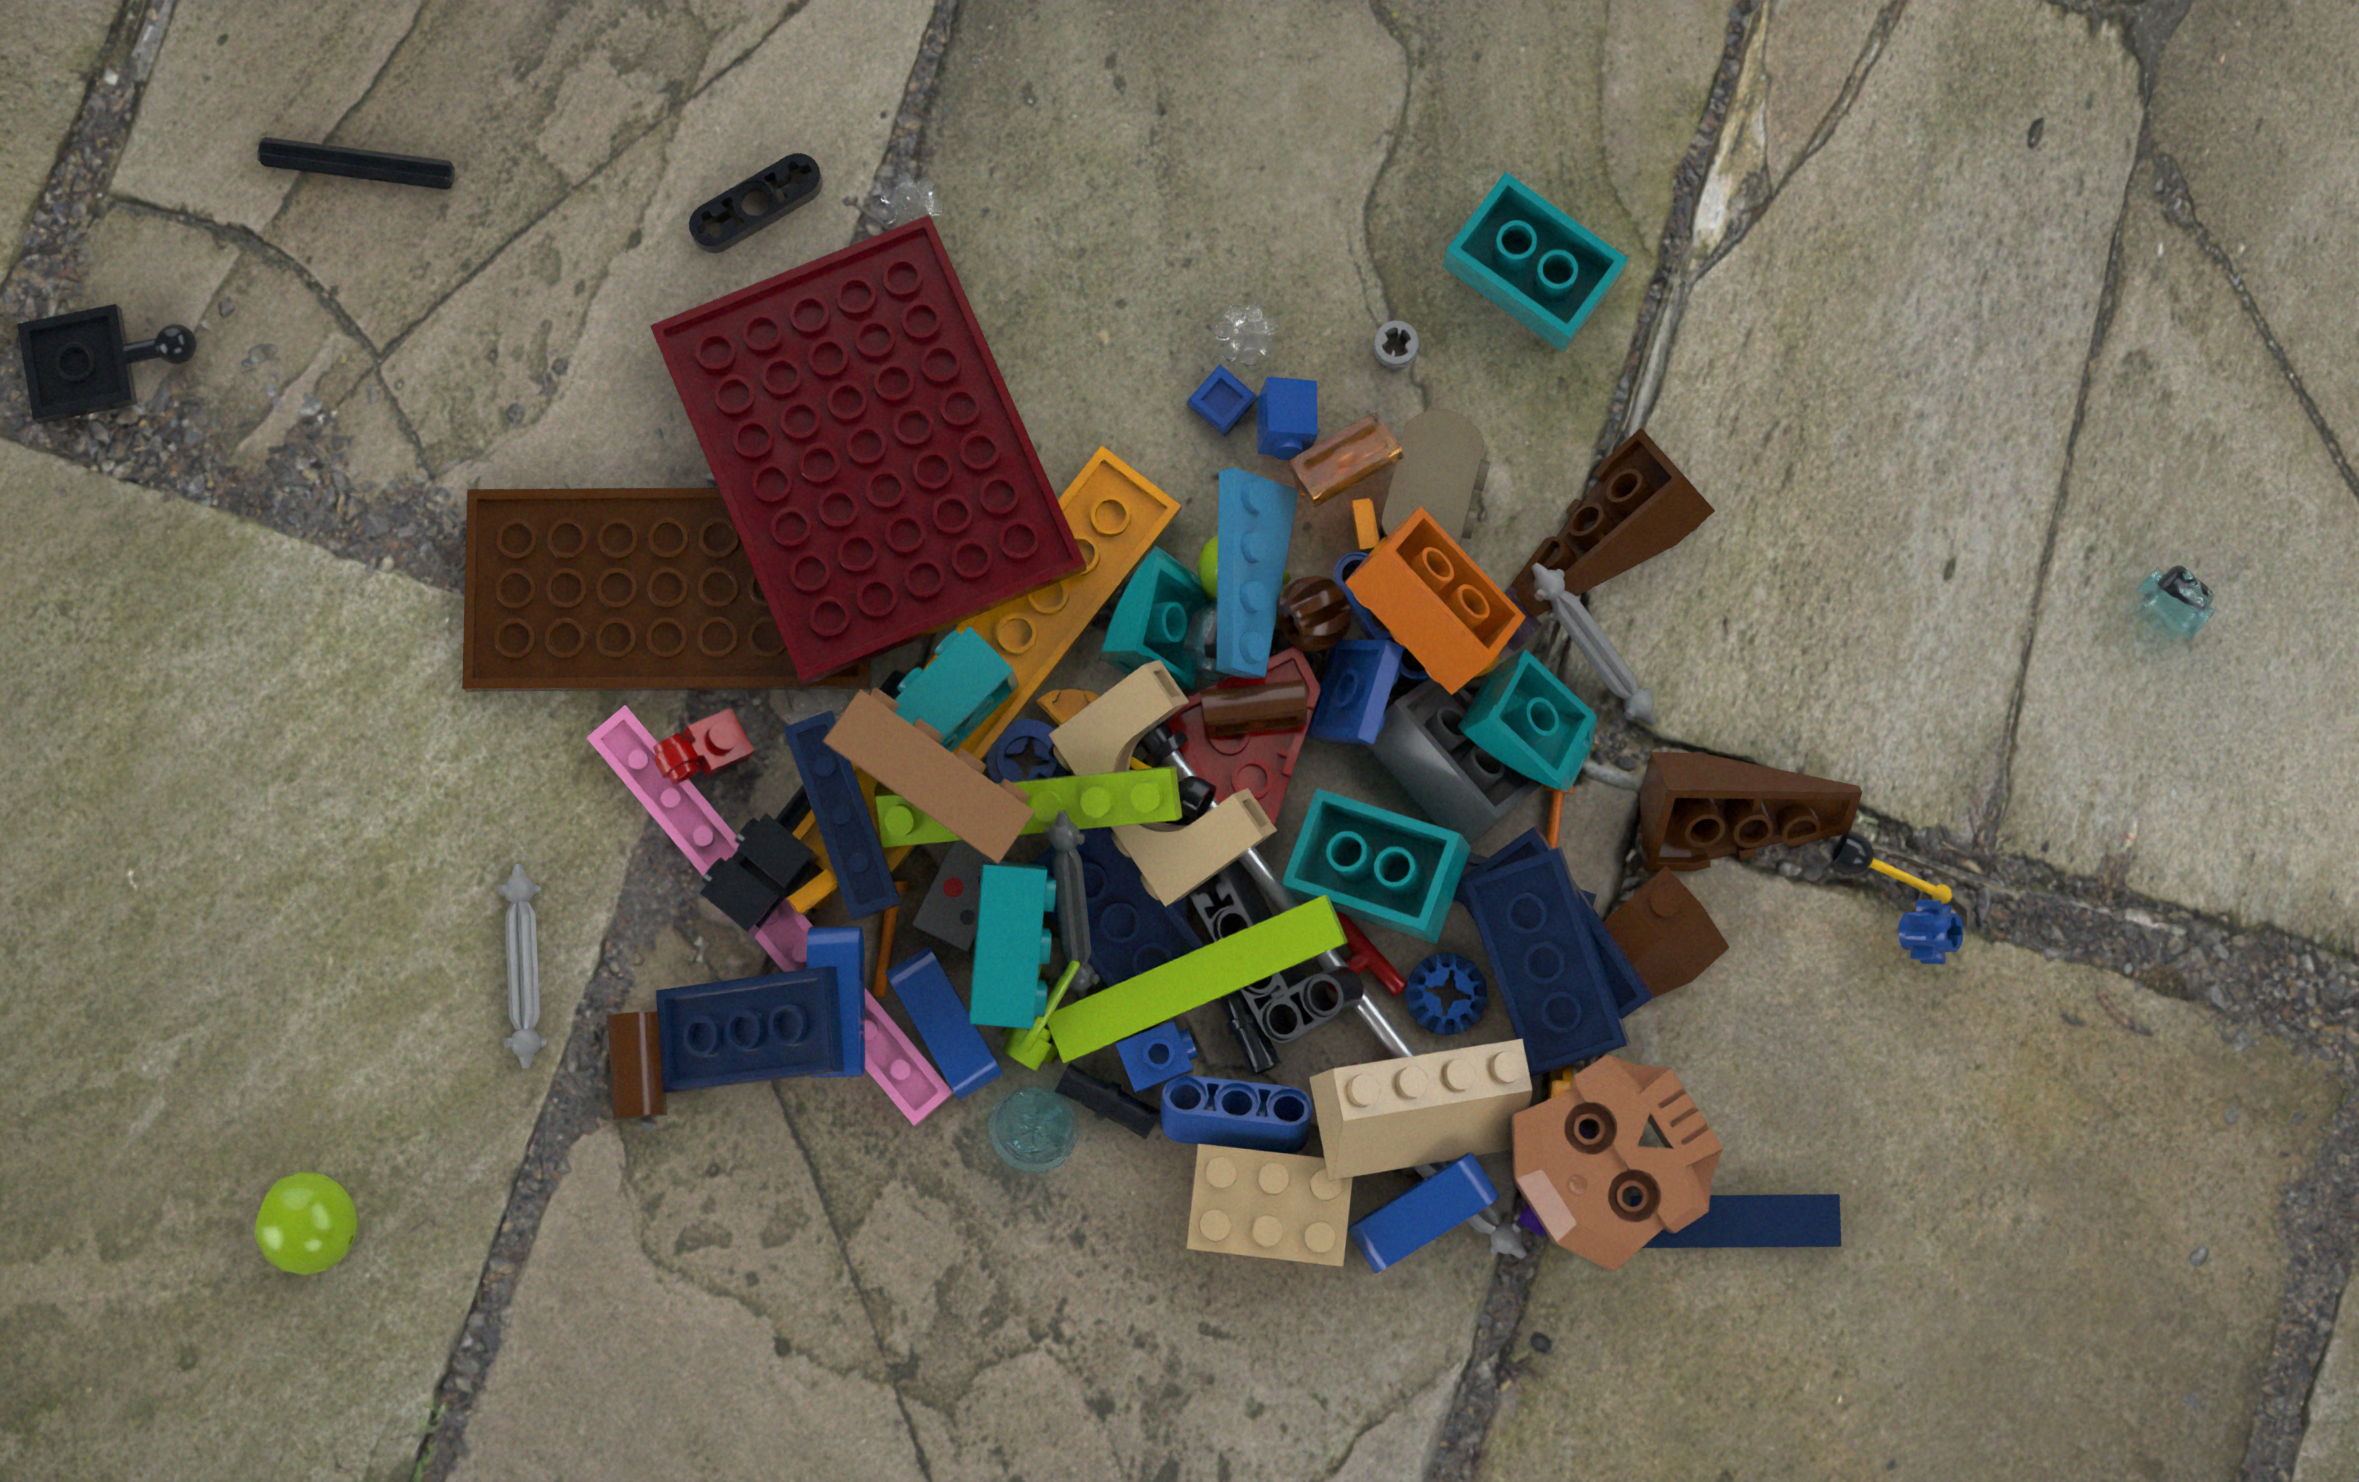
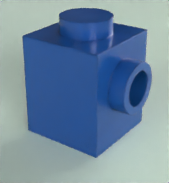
M1267 377L1257 399L1258 454L1273 455L1280 460H1294L1300 457L1307 458L1318 435L1317 381Z
M1174 1021L1116 1044L1136 1095L1167 1083L1171 1078L1178 1075H1186L1193 1072L1190 1060L1199 1057L1188 1029L1177 1031Z

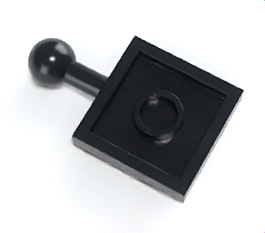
M117 304L17 324L32 417L38 424L136 405L138 403L131 363L162 358L171 364H182L192 358L197 347L196 338L192 331L180 324L165 326L160 330L156 338L127 344L122 309Z

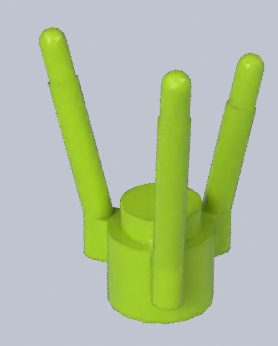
M1072 960L1046 1000L1044 1017H1036L1033 1029L1007 1027L1003 1033L1008 1040L1001 1050L1034 1071H1037L1042 1061L1051 1065L1058 1054L1054 1040L1049 1043L1052 1037L1051 1032L1044 1026L1079 969L1080 963L1078 960ZM1039 964L1038 979L1043 964Z

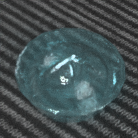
M1021 1086L1007 1092L995 1104L989 1119V1135L996 1153L1009 1166L1026 1173H1044L1060 1166L1072 1154L1078 1139V1120L1071 1104L1054 1090L1044 1086Z

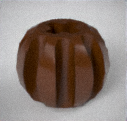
M1316 575L1296 579L1285 588L1277 601L1276 616L1282 633L1295 648L1314 652L1330 649L1344 638L1351 626L1350 618L1352 612L1343 590L1332 579Z

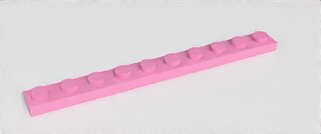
M626 705L586 737L702 876L705 875L716 860L722 857L727 861L729 857L731 858L736 853L739 846L735 842L737 835L694 784L687 779L673 785L669 778L662 777L653 760L656 756L653 747L658 742ZM786 898L754 937L783 972L807 969L808 929L814 926L805 916L798 915ZM865 988V1069L913 1126L916 1127L955 1093Z

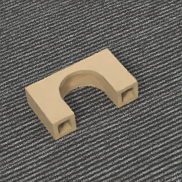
M1161 660L1142 665L1048 735L1055 744L1053 751L1059 763L1067 771L1074 772L1076 776L1128 771L1133 751L1144 735L1188 704L1189 701ZM1248 788L1231 795L1190 825H1171L1164 822L1110 826L1113 829L1111 836L1116 847L1126 857H1132L1142 872L1140 878L1144 888L1154 899L1161 900L1165 907L1185 897L1277 832Z

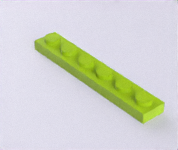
M1176 766L1011 782L1030 796L1025 805L1035 811L1019 835L1044 833L1047 827H1052L1055 824L1057 814L1061 810L1066 811L1070 821L1078 829L1175 821L1182 818ZM896 793L876 796L882 848L962 840Z

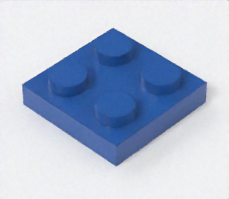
M1341 640L1333 646L1306 736L1319 742L1374 745L1376 736L1380 733L1385 723L1384 710L1391 688L1396 683L1400 674V659L1404 647L1389 640Z

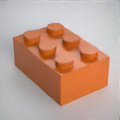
M1419 506L1387 534L1344 582L1353 591L1357 601L1365 608L1370 609L1389 629L1393 639L1400 645L1405 646L1425 667L1430 678L1440 683L1451 695L1493 662L1526 618L1422 506Z

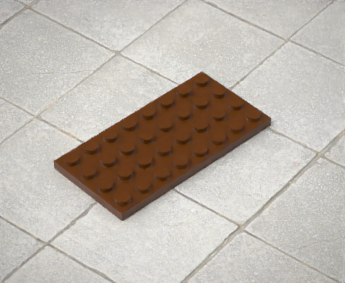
M718 487L467 489L462 689L466 692L871 689V659L802 687Z

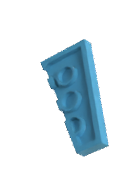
M1238 468L1219 471L1216 671L1251 680L1263 678L1266 675L1277 614V601L1281 592L1299 490Z

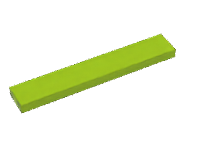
M1323 895L1058 1009L1052 1013L1047 1021V1025L1062 1062L1065 1064L1347 944L1348 941L1329 896Z

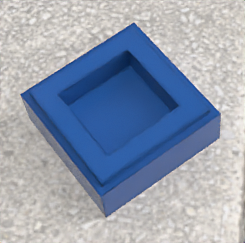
M1219 364L1187 400V406L1225 437L1254 405L1258 396Z

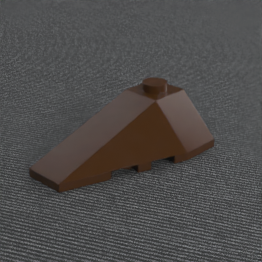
M1642 428L1635 432L1600 464L1593 474L1598 480L1583 501L1574 499L1565 511L1570 519L1556 537L1552 536L1544 539L1509 586L1534 617L1552 609L1550 600L1543 599L1538 601L1534 596L1536 593L1534 589L1535 577L1531 567L1535 563H1539L1548 570L1556 571L1561 569L1565 574L1563 577L1565 582L1564 590L1578 596L1677 545L1715 512L1711 505Z
M1651 752L1640 791L1642 865L1645 871H1660L1665 866L1671 871H1697L1711 867L1710 860L1738 854L1740 860L1757 856L1756 849L1782 842L1789 847H1794L1842 835L1847 829L1851 830L1862 790L1857 785L1703 753Z
M1667 866L1660 870L1603 922L1655 996L1654 998L1691 983L1730 948L1702 904Z

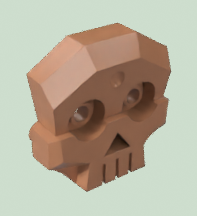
M1607 1054L1571 1077V1090L1512 1115L1513 1181L1551 1241L1566 1250L1613 1272L1662 1229L1669 1233H1677L1709 1212L1711 1181L1724 1148L1707 1125L1706 1120L1696 1108L1695 1103L1685 1091L1671 1067L1634 1064ZM1583 1120H1591L1597 1126V1134L1591 1140L1583 1138L1579 1133V1125ZM1647 1120L1665 1148L1638 1146ZM1627 1187H1634L1640 1192V1202L1634 1207L1627 1206L1622 1200V1193Z

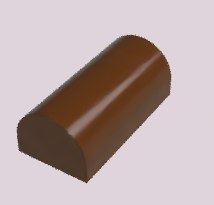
M1303 679L1200 692L1205 735L1208 738L1303 727L1307 724V704Z
M630 1012L607 1016L614 1120L667 1116L666 1093H664L662 1084L658 1012Z

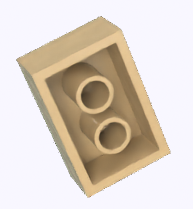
M1198 1144L1186 1249L1343 1267L1353 1177L1329 1181L1325 1158Z

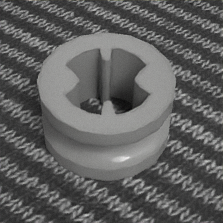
M1393 320L1385 323L1378 329L1374 337L1373 353L1376 360L1381 366L1389 370L1407 368L1417 355L1419 346L1418 335L1410 324L1403 321ZM1397 334V340L1401 336L1408 340L1404 348L1405 355L1395 357V351L1391 355L1384 351L1387 347V336Z

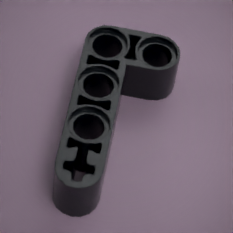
M1238 859L1189 893L1214 942L1239 932L1237 926L1238 915L1245 919L1248 928L1274 917L1253 878ZM1219 877L1221 882L1216 884L1215 879ZM1230 900H1233V901H1234V904H1233V905H1230V906H1227V905H1226V902H1227V901H1230ZM1300 964L1272 975L1271 982L1265 978L1240 989L1263 1032L1269 1039L1277 1043L1291 1042L1315 1032L1353 1010L1360 1004L1363 997L1361 978L1354 970L1345 966H1337L1307 978ZM1327 982L1332 983L1337 989V1004L1332 1002L1327 995ZM1287 1005L1296 1013V1027L1287 1020Z

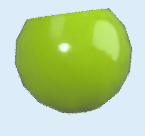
M301 1171L283 1177L271 1187L263 1200L255 1224L256 1243L265 1259L285 1272L309 1276L327 1271L339 1263L350 1252L355 1243L359 1228L356 1204L345 1186L324 1174Z

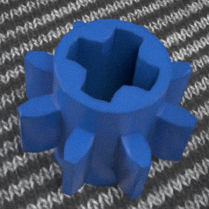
M1917 900V912H1906L1903 914L1898 929L1899 941L1903 949L1911 951V959H1919L1921 963L1945 964V952H1956L1959 950L1963 940V924L1958 914L1951 913V905H1942L1941 900Z

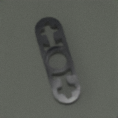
M790 154L699 206L692 213L689 220V230L695 243L699 248L709 253L723 252L812 201L820 193L823 184L818 164L812 157L806 154ZM798 168L802 174L811 172L806 176L808 182L806 187L800 189L796 183L790 184L782 189L786 199L779 202L775 189L769 182L776 179L779 188L792 181L790 174L792 170ZM753 191L764 192L770 197L768 209L760 215H750L742 209L744 198ZM733 204L739 220L743 223L742 225L736 227L733 218L720 226L722 235L713 238L710 233L701 235L706 230L704 222L707 219L713 218L716 223H721L730 218L731 216L726 207Z

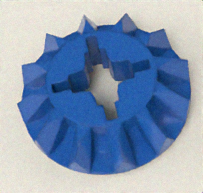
M1022 719L1012 722L987 753V768L994 783H1001L1004 778L1010 782L1022 781L1023 774L1021 773L1020 764L1013 762L1012 759H1007L1006 755L1012 757L1015 754L1023 755L1025 747L1029 745V739L1033 740L1032 746L1035 757L1042 759L1043 762H1048L1049 766L1041 764V767H1032L1030 774H1027L1026 780H1034L1038 772L1048 778L1064 777L1067 770L1059 763L1057 758L1048 754L1053 743L1048 734L1055 729L1044 722L1033 719Z
M1456 953L1431 955L1418 963L1409 975L1405 990L1408 1010L1421 1027L1439 1035L1461 1033L1479 1021L1488 1002L1486 979L1474 962ZM1449 972H1452L1453 988L1456 991H1460L1462 995H1467L1468 1000L1451 1001L1449 1008L1446 1009L1445 1016H1443L1441 998L1434 996L1432 992L1425 991V989L1443 986L1445 980L1449 978Z

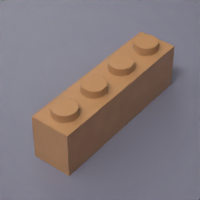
M874 687L870 694H867L862 689H859L822 742L990 860L999 864L1035 812L1025 805L1030 796L1005 778L998 786L985 777L982 773L987 765L963 748L954 755L938 744L944 735L922 719L917 718L914 724L911 725L895 713L900 704L881 690Z

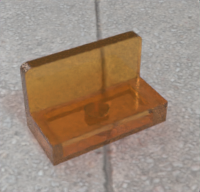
M1377 411L1293 457L1288 462L1301 496L1308 495L1314 506L1317 507L1404 457L1400 445Z

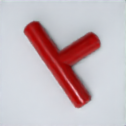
M1336 912L1348 941L1345 945L1353 952L1344 960L1346 965L1358 975L1367 968L1392 996L1400 994L1406 988L1407 981L1346 914ZM1327 982L1329 989L1333 993H1338L1336 987L1332 983Z

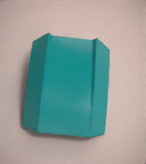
M1155 545L1127 585L1113 613L1098 660L1108 663L1126 676H1129L1146 663L1161 660L1180 689L1194 688L1212 601L1204 594L1198 577L1188 567Z
M1524 649L1501 662L1485 678L1458 727L1479 747L1519 773L1547 786L1570 791L1591 750L1597 715L1532 654Z

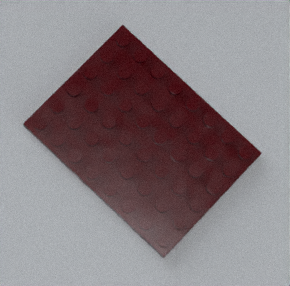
M930 215L650 325L802 687L1087 570L1086 562Z

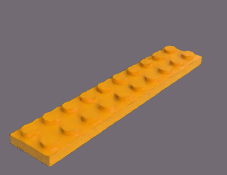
M1102 445L1058 499L1059 505L1086 562L1087 570L964 620L955 629L962 634L970 626L1014 669L1019 687L953 752L954 755L963 748L980 761L986 758L987 753L1002 734L1016 720L1182 510V506ZM936 654L925 666L923 671L938 657ZM852 763L881 844L876 796L895 792ZM811 809L792 834L820 857L815 862V865L823 871L828 868L836 878L817 821ZM916 845L882 848L892 875Z

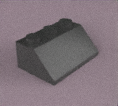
M1429 678L1396 700L1385 711V723L1382 730L1376 736L1374 745L1367 744V746L1372 750L1376 759L1388 768L1405 788L1407 794L1422 807L1438 827L1460 833L1470 846L1535 792L1542 783L1502 763L1460 730L1458 724L1463 720L1474 699L1463 687L1451 695L1440 683Z

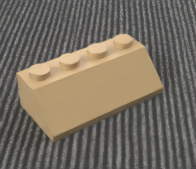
M1522 1039L1333 1068L1309 1077L1329 1181L1456 1160L1471 1151L1474 1156L1512 1150V1115L1529 1108L1533 1091Z

